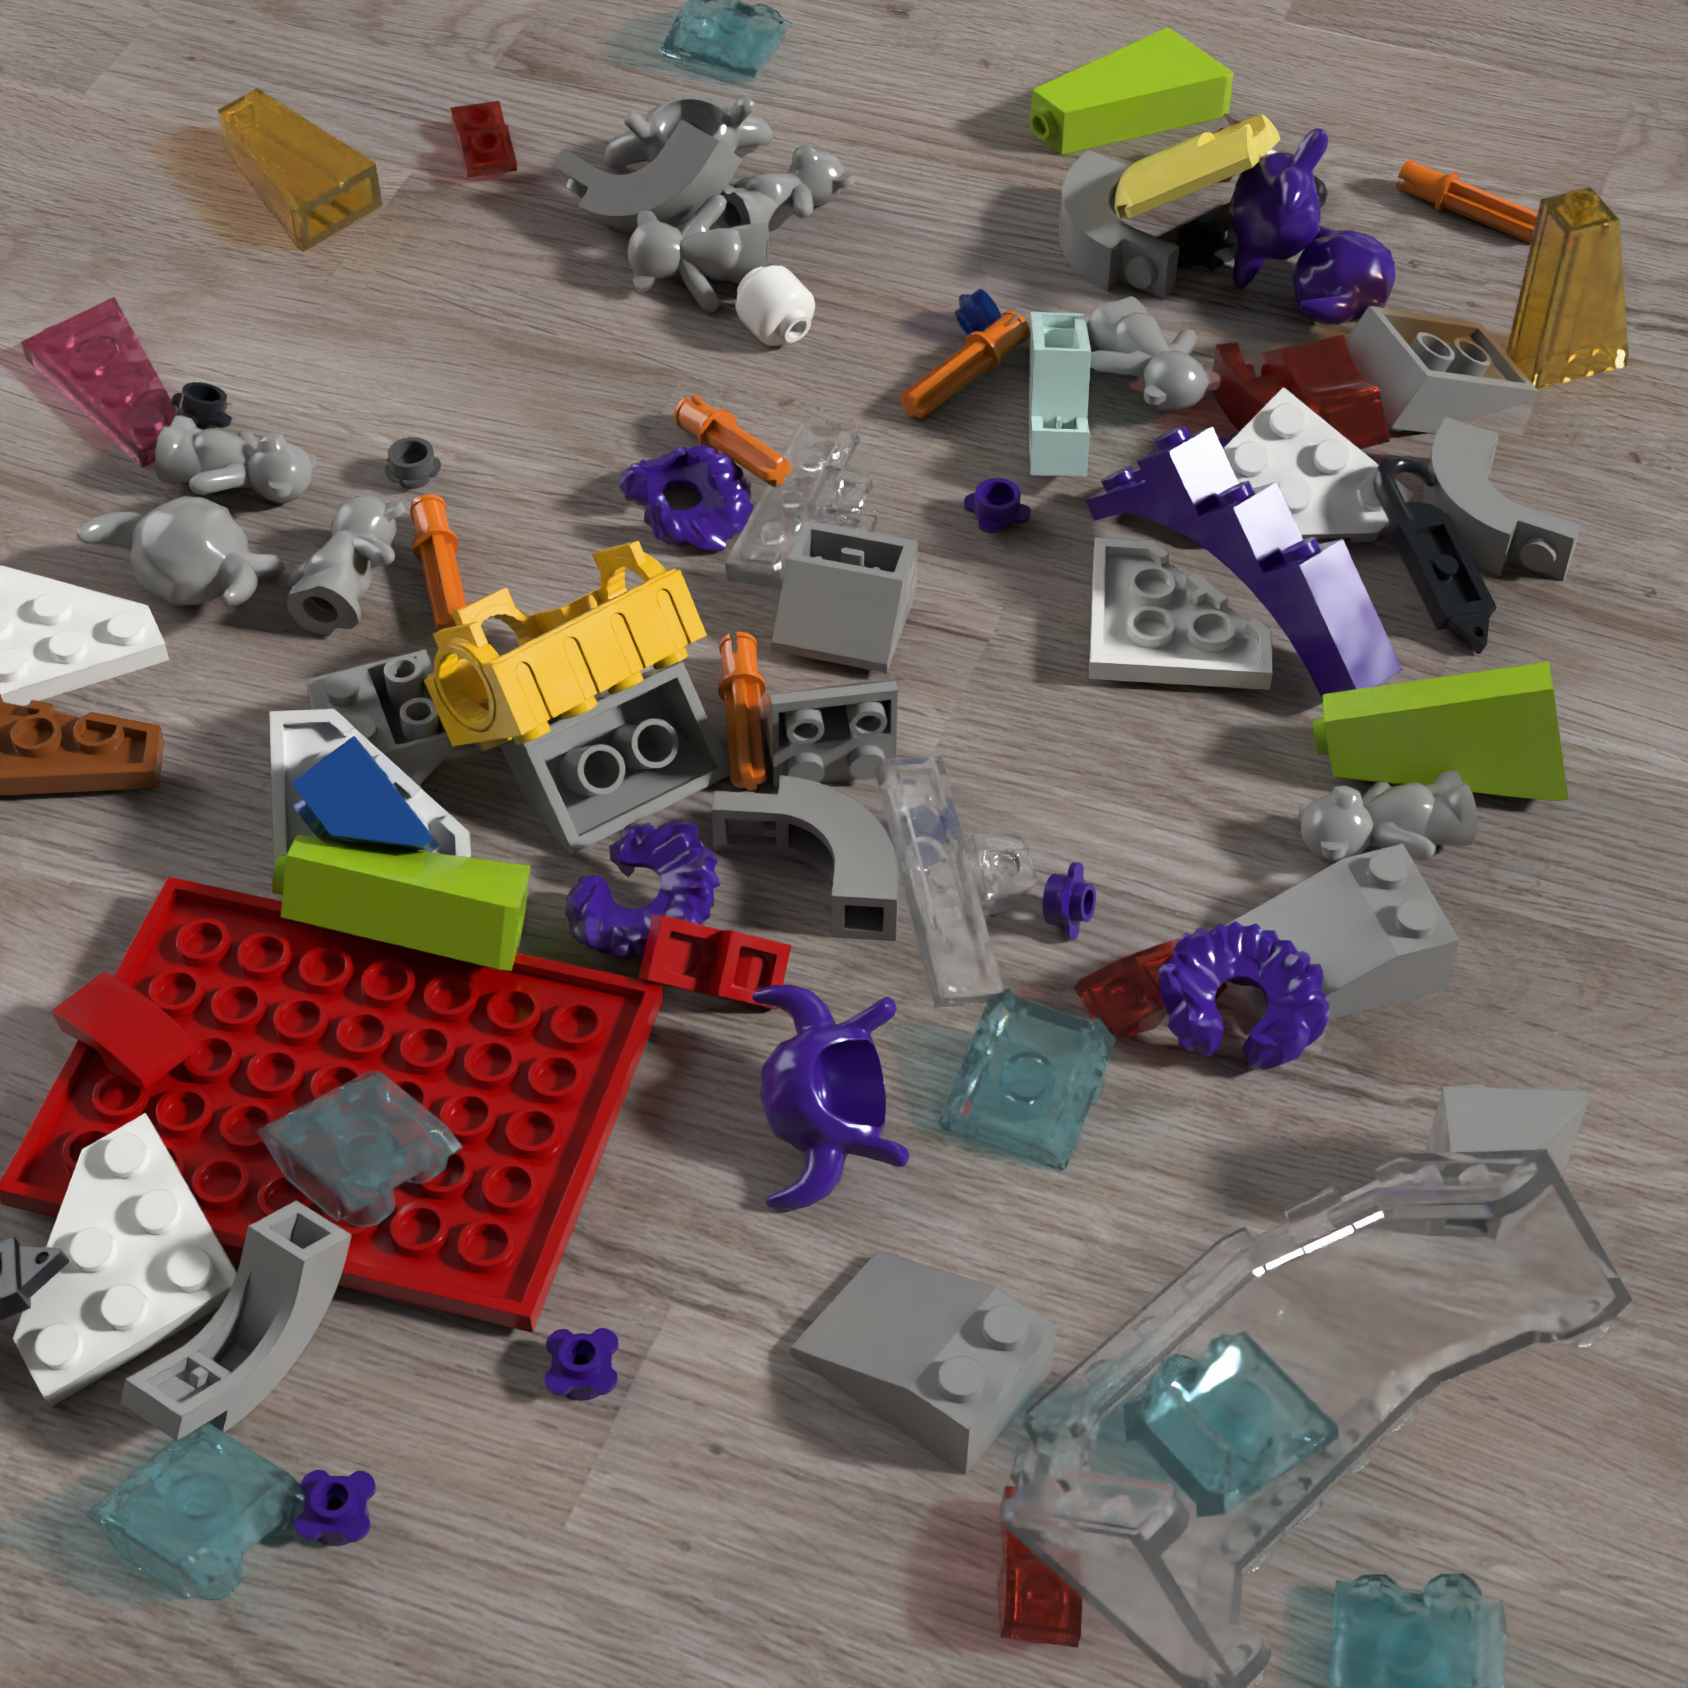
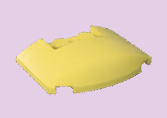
M1261 113L1214 134L1210 132L1202 133L1133 163L1122 174L1116 190L1114 208L1118 218H1133L1253 168L1260 158L1266 155L1281 140L1277 129Z

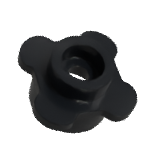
M192 382L183 386L182 393H176L172 396V404L178 407L176 416L183 415L192 418L197 428L205 430L215 427L225 428L231 425L232 417L225 413L227 395L217 386L202 382Z

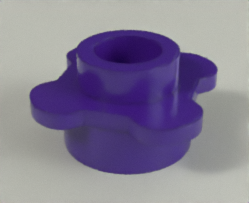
M992 478L981 482L977 486L975 493L968 494L964 499V509L974 513L979 520V529L986 533H997L1000 530L1007 529L1012 523H1026L1030 519L1031 514L1030 507L1020 503L1021 491L1019 487L1012 481L1003 478Z
M1078 862L1070 864L1068 874L1053 873L1048 878L1043 893L1042 908L1045 921L1050 925L1064 926L1063 934L1065 939L1075 940L1077 938L1081 921L1088 922L1091 920L1096 905L1095 888L1093 884L1085 883L1083 877L1084 867L1082 863Z
M599 1328L592 1334H573L567 1329L554 1331L546 1341L547 1352L552 1356L551 1369L544 1377L545 1386L548 1391L557 1396L565 1395L570 1399L579 1401L594 1399L611 1392L618 1382L617 1372L612 1368V1355L619 1347L616 1334L606 1328ZM581 1357L589 1360L584 1365L575 1364V1361Z
M314 1470L302 1479L300 1488L305 1496L303 1512L294 1521L295 1530L300 1538L305 1541L318 1540L330 1546H341L357 1542L369 1533L371 1524L367 1503L368 1499L376 1492L375 1481L369 1473L356 1471L350 1476H330L324 1470ZM333 1501L342 1502V1507L337 1510H330L328 1508L329 1504Z

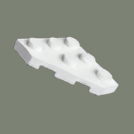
M1284 387L1223 448L1238 483L1249 480L1252 488L1277 482L1303 540L1315 537L1316 541L1318 539L1350 538V542H1374L1390 525L1373 486L1374 474L1379 465ZM1395 479L1405 502H1411L1414 493Z
M1095 537L1089 679L1270 690L1273 673L1271 629L1255 617L1246 621L1227 606L1228 597L1195 572L1189 576L1185 575L1169 562L1170 553L1154 541Z
M0 566V694L3 702L24 706L29 704L31 700L40 701L169 661L165 642L148 605L6 566Z
M335 709L269 711L274 866L277 855H287L297 835L336 840L327 830L316 836L293 807V804L302 797L292 786L291 782L353 736L363 744L440 846L433 853L471 857L470 832ZM275 894V900L282 901L283 895Z
M146 1113L82 1149L46 1246L49 1248H60L70 1261L31 1297V1308L22 1312L13 1340L43 1398L53 1407L218 1309L228 1295L237 1272Z

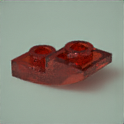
M500 101L450 107L453 131L467 178L517 171V161L508 125H505Z
M1238 342L1216 344L1213 372L1219 374L1221 381L1219 388L1212 391L1224 414L1240 432L1278 393L1273 376H1255L1253 365L1245 364Z
M1180 938L1155 945L1115 961L1080 979L1073 987L1107 1041L1156 1029L1168 1014L1160 994L1158 970L1162 964L1169 963L1175 945ZM1226 983L1217 989L1215 1001L1228 987Z
M1005 1485L999 1508L1003 1562L997 1581L1000 1638L1078 1648L1081 1638L1083 1602V1537L1080 1495Z

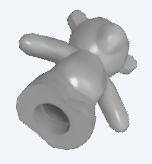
M804 144L795 149L792 155V163L787 173L755 175L736 182L734 187L727 184L720 194L725 197L727 204L725 211L717 220L718 226L720 228H730L739 225L763 223L768 224L770 232L778 229L794 213L801 219L808 218L813 212V206H823L833 201L844 188L852 186L854 184L853 174L844 171V167L837 157L824 151L815 150L809 144Z
M718 194L709 197L691 216L681 231L667 223L659 222L652 211H641L637 217L638 227L630 237L628 245V260L634 272L632 281L635 290L640 292L647 291L655 281H664L680 273L686 287L701 309L707 313H715L720 308L718 296L706 279L715 282L727 280L739 285L741 280L753 269L767 267L768 224L755 223L710 230V227L725 211L727 204L725 197Z
M1133 296L1118 301L1102 303L1092 313L1087 322L1092 351L1090 368L1098 372L1143 378L1145 387L1143 398L1146 403L1154 405V408L1160 413H1169L1195 406L1204 397L1206 391L1216 390L1220 386L1221 378L1219 374L1204 370L1203 366L1190 356L1197 344L1198 337L1196 331L1186 328L1178 333L1172 343H1168L1158 322L1149 313L1147 308Z
M183 415L175 416L170 427H163L158 436L155 450V470L157 477L162 482L171 484L189 483L191 491L201 495L233 488H253L258 494L269 501L278 503L291 502L299 498L309 488L313 480V469L316 468V455L307 454L303 448L286 442L281 433L271 432L260 437L258 440L250 431H240L235 435L218 428L202 430L197 428L192 418Z
M356 496L338 507L330 526L332 538L315 554L291 571L286 580L287 586L290 589L286 605L291 616L301 627L315 635L329 636L336 628L352 629L359 623L362 613L358 601L366 594L372 580L371 567L388 566L394 561L395 553L391 548V543L397 528L395 518L406 510V506L400 499L387 503L375 496Z
M1454 769L1441 772L1434 783L1425 786L1420 783H1406L1392 787L1389 783L1377 782L1366 792L1363 798L1359 791L1349 786H1336L1331 795L1314 800L1309 805H1303L1299 808L1300 834L1305 846L1320 860L1330 863H1336L1343 858L1359 855L1368 846L1387 848L1399 844H1404L1411 858L1419 861L1433 857L1437 845L1457 847L1471 845L1475 841L1477 834V812L1473 793L1469 785L1462 783L1458 771Z

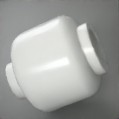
M771 265L755 268L741 280L737 289L735 309L739 319L760 341L768 346H782L786 343L796 342L807 334L814 315L815 301L812 293L791 271L783 266Z

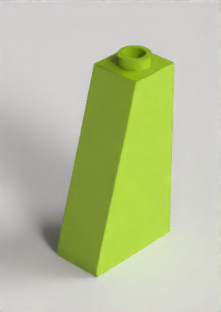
M1166 27L1032 89L1029 131L1060 155L1219 119L1224 114L1229 115L1234 72L1169 27Z
M1549 661L1323 694V717L1313 719L1317 755L1329 754L1333 777L1393 784L1420 783L1425 786L1434 783L1441 772L1454 769L1458 771L1462 783L1469 785L1474 793L1547 801L1569 800Z
M297 835L287 855H277L273 872L272 893L283 895L281 918L499 970L512 971L524 927L531 865Z

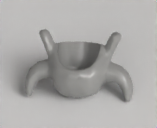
M747 96L738 98L730 109L724 104L708 98H673L650 110L645 119L637 112H630L626 116L624 124L631 131L625 132L611 141L606 147L604 160L610 168L645 161L651 163L662 151L681 119L719 140L732 152H735L737 148L767 146L771 143L773 134L770 125L762 118L750 116L755 103Z
M180 497L160 505L146 515L133 512H114L99 515L82 524L77 531V538L81 542L87 544H107L131 550L130 561L138 583L148 592L173 606L200 605L211 602L222 595L226 605H241L249 600L255 592L258 579L276 578L285 570L284 562L278 556L251 553L248 549L245 533L230 515L228 508L202 497Z

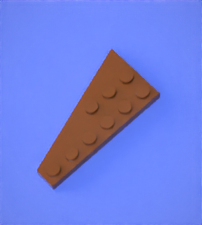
M0 694V796L159 788L164 751V738L160 725L90 712L82 717L56 713L53 704L31 700L27 707L3 702Z

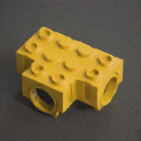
M638 540L601 549L593 553V558L601 575L600 587L564 606L526 615L515 607L509 590L505 587L452 612L451 614L456 626L433 633L438 646L434 660V672L427 675V679L424 680L452 747L478 743L480 750H487L511 739L514 740L515 745L530 742L551 731L548 720L560 714L563 719L572 718L596 707L598 703L594 695L606 689L609 694H614L639 684L644 680L640 670L653 665L654 669H661L685 659L688 656L685 646L705 637L707 634L681 570H676L675 568L665 570L655 558L643 552ZM631 569L644 580V583L627 591L624 580L625 570ZM490 617L501 619L503 623L508 624L514 630L520 646L504 655H499L488 643L481 627L482 622Z

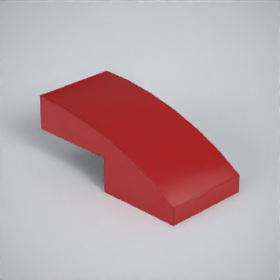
M652 915L638 979L712 997L778 1010V1008L756 1003L752 999V995L762 988L783 985L792 945L734 930H720L665 915Z
M105 971L51 1011L62 1032L97 1049L109 1071L145 1090L199 1048L194 1037L165 1011L140 992Z

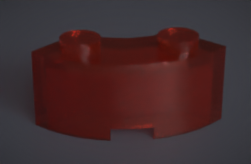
M1344 334L1318 338L1262 352L1264 365L1261 368V382L1268 396H1275L1283 387L1286 388L1359 449L1390 442L1379 386L1369 384L1358 372L1350 357Z

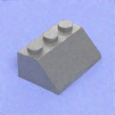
M683 661L661 669L653 668L642 673L644 680L624 691L609 694L607 690L596 695L595 698L598 705L583 714L568 719H563L560 714L548 720L551 731L535 740L515 745L514 740L511 739L500 745L524 799L569 854L575 853L624 829L628 824L632 825L730 776L729 764Z

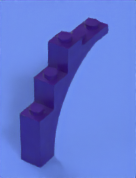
M1184 425L1153 440L1157 450L1138 460L1137 464L1139 467L1133 469L1132 466H1128L1103 478L1101 483L1104 490L1085 500L1094 520L1121 513H1130L1152 519L1187 536L1227 566L1253 592L1286 634L1309 672L1322 701L1323 694L1379 686L1403 670L1344 540L1340 539L1323 544H1318L1315 537L1303 540L1277 482L1252 488L1249 480L1238 483L1213 427L1189 434Z

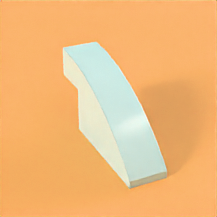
M1031 312L1029 357L1030 475L1087 477L1090 436L1087 416L1091 348L1085 314Z

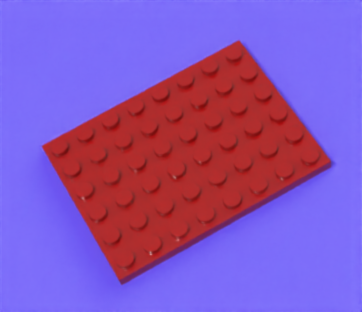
M168 876L117 968L114 977L128 984L165 1011L194 1037L199 1048L145 1090L109 1071L98 1050L78 1040L0 1180L1 1204L57 1218L82 1149L146 1113L230 1260L241 1261L248 1226L298 1201L352 1235L338 1286L533 1333L663 1002L662 984L516 953L512 971L499 970L281 918L282 901Z

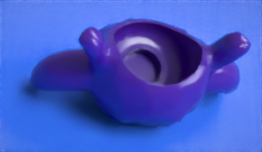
M1316 128L1311 130L1304 137L1295 155L1285 152L1264 155L1253 168L1245 170L1240 174L1229 203V219L1239 240L1233 269V280L1237 288H1245L1254 279L1266 258L1287 260L1309 246L1319 233V223L1321 221L1320 200L1317 195L1313 169L1328 146V136L1323 129Z
M1319 225V233L1315 240L1300 254L1292 276L1295 298L1300 311L1321 325H1340L1343 323L1359 322L1369 306L1384 308L1395 281V262L1391 251L1375 237L1350 230L1333 231Z
M773 985L757 990L752 995V999L758 1004L779 1008L788 1013L793 1019L797 1035L793 1038L781 1042L764 1063L761 1072L762 1087L760 1091L764 1113L774 1135L806 1155L804 1170L799 1179L789 1187L768 1196L766 1199L767 1206L776 1210H796L809 1207L827 1197L840 1181L848 1154L866 1157L896 1167H904L909 1160L907 1148L894 1141L880 1138V1134L885 1126L886 1091L880 1059L871 1037L872 1031L888 1022L895 1015L897 1007L894 1000L890 997L882 998L850 1019L836 1024L827 1004L811 990L794 985Z

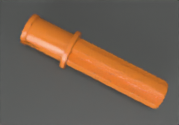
M1408 159L1398 175V178L1404 179V181L1398 180L1396 182V189L1398 191H1404L1435 204V210L1438 212L1448 209L1528 243H1535L1544 230L1546 222L1543 214L1459 180L1458 173L1451 172L1449 175L1421 165L1413 159Z
M1008 310L982 332L974 331L969 334L962 348L902 393L900 404L905 409L906 415L911 419L926 417L983 371H993L998 368L1004 355L1029 338L1030 328L1025 318L1020 315L1009 324L1016 317L1017 312Z
M690 395L691 401L689 398L684 397L677 403L674 409L675 423L680 428L696 436L700 445L713 447L718 452L727 453L732 460L772 487L784 484L785 476L789 475L792 471L790 461L738 427L736 418L732 413L724 409H714L696 395Z
M434 494L421 495L415 498L410 505V516L413 519L416 533L412 546L414 555L422 562L435 629L441 630L456 626L451 613L466 606L455 555L458 551L459 543L457 535L454 531L450 530L446 514V502L443 498Z
M740 631L736 632L737 652H733L731 634L725 635L719 642L723 677L720 678L717 685L718 695L725 701L731 782L736 788H746L748 792L758 790L760 788L759 784L765 782L768 778L761 698L762 694L766 692L764 678L758 673L757 640L753 635Z

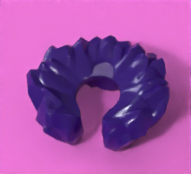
M706 445L694 446L689 449L678 447L673 452L663 454L659 458L649 461L642 459L637 463H632L621 474L619 488L625 494L626 500L634 501L637 506L648 505L644 513V522L652 528L655 538L664 541L668 545L673 544L683 547L689 544L701 550L723 551L726 549V540L732 539L735 533H743L748 530L749 523L747 519L754 508V505L750 503L752 497L751 483L745 478L742 468L737 466L727 453H719L713 447ZM675 485L689 486L701 494L702 500L694 508L673 510L670 509L661 491Z
M672 820L657 827L652 826L650 823L632 826L628 824L624 828L621 838L609 845L610 860L628 878L635 871V867L648 868L657 873L661 879V888L657 897L644 907L636 909L624 908L613 900L610 888L604 878L600 876L579 877L578 884L566 896L565 915L569 921V935L580 944H585L589 949L596 948L600 953L612 954L620 960H628L633 957L643 959L652 915H665L703 925L710 918V909L714 907L713 889L720 886V882L714 871L718 860L712 850L706 848L698 839V828L696 825Z
M1235 921L1227 926L1219 924L1208 931L1198 928L1192 935L1186 932L1177 941L1169 963L1162 964L1158 970L1160 994L1170 1019L1169 1029L1178 1038V1042L1183 1048L1202 1057H1209L1220 1048L1224 1026L1221 1015L1216 1008L1215 995L1217 989L1227 981L1240 986L1259 988L1266 999V1014L1253 1027L1242 1047L1249 1068L1267 1070L1298 1059L1303 1050L1323 1034L1330 1016L1329 1003L1325 1000L1326 995L1320 990L1323 981L1321 965L1310 964L1309 954L1304 951L1298 952L1291 940H1279L1275 930H1261L1260 926L1256 923L1242 926Z

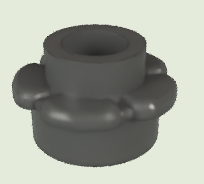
M408 437L400 439L393 443L388 450V465L385 466V474L390 481L399 483L404 488L418 489L424 487L431 478L436 477L440 472V460L434 457L432 445L422 438Z

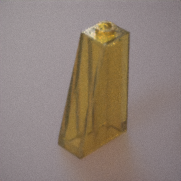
M258 88L218 109L227 155L295 246L301 251L305 252L382 206L377 164Z
M1591 187L1543 198L1540 201L1506 351L1507 355L1537 389L1626 367L1628 363L1629 353L1620 220Z

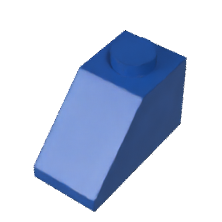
M355 736L351 737L291 782L292 786L302 797L293 804V807L316 836L327 830L336 840L433 852L440 846Z

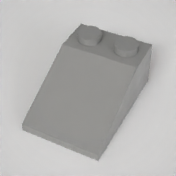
M1369 306L1334 357L1347 373L1349 385L1364 395L1376 409L1375 416L1378 421L1395 432L1408 430L1430 433L1438 430L1445 416L1462 422L1533 400L1539 392L1482 324L1478 322Z
M1404 844L1343 858L1224 925L1227 926L1235 921L1242 926L1256 923L1260 926L1261 930H1275L1279 940H1291L1298 952L1304 951L1308 953L1310 964H1320L1323 970V981L1320 990L1325 993V1000L1329 1003L1330 1016L1328 1020L1447 990L1460 941ZM1239 985L1257 1022L1261 1021L1267 1010V1003L1263 992L1253 986Z
M878 1250L790 1349L791 1355L966 1475L1052 1372L1057 1326L996 1286Z

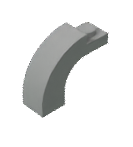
M681 119L659 155L647 166L633 173L624 175L605 173L564 148L552 166L569 178L564 187L582 198L578 205L580 208L601 223L615 230L634 233L638 227L637 217L641 211L645 210L652 211L659 222L667 223L674 227L687 222L709 197L721 194L743 160L719 140Z
M1088 149L1070 167L1063 181L1059 243L1065 258L1077 273L1101 289L1109 291L1118 281H1121L1164 300L1175 289L1179 246L1131 227L1118 218L1114 208L1116 190L1122 174L1129 166Z
M1445 416L1434 437L1428 468L1435 476L1437 482L1433 487H1429L1424 483L1423 503L1438 507L1444 513L1449 512L1476 567L1500 577L1507 563L1563 581L1571 565L1581 524L1523 506L1501 494L1489 480L1499 433Z
M781 775L778 794L748 791H714L712 804L714 851L781 855L801 860L818 870L832 888L831 937L896 941L899 886L897 855L887 831L866 807L854 798L828 785L808 779Z
M298 1201L248 1226L237 1275L218 1311L208 1324L184 1346L125 1379L120 1403L176 1441L206 1423L222 1434L236 1425L254 1410L279 1384L310 1342L337 1289L352 1235Z

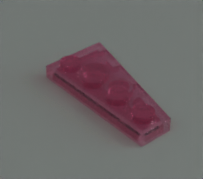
M115 297L57 325L47 327L42 332L21 342L26 360L141 468L155 462L158 436L164 426H171L177 410Z

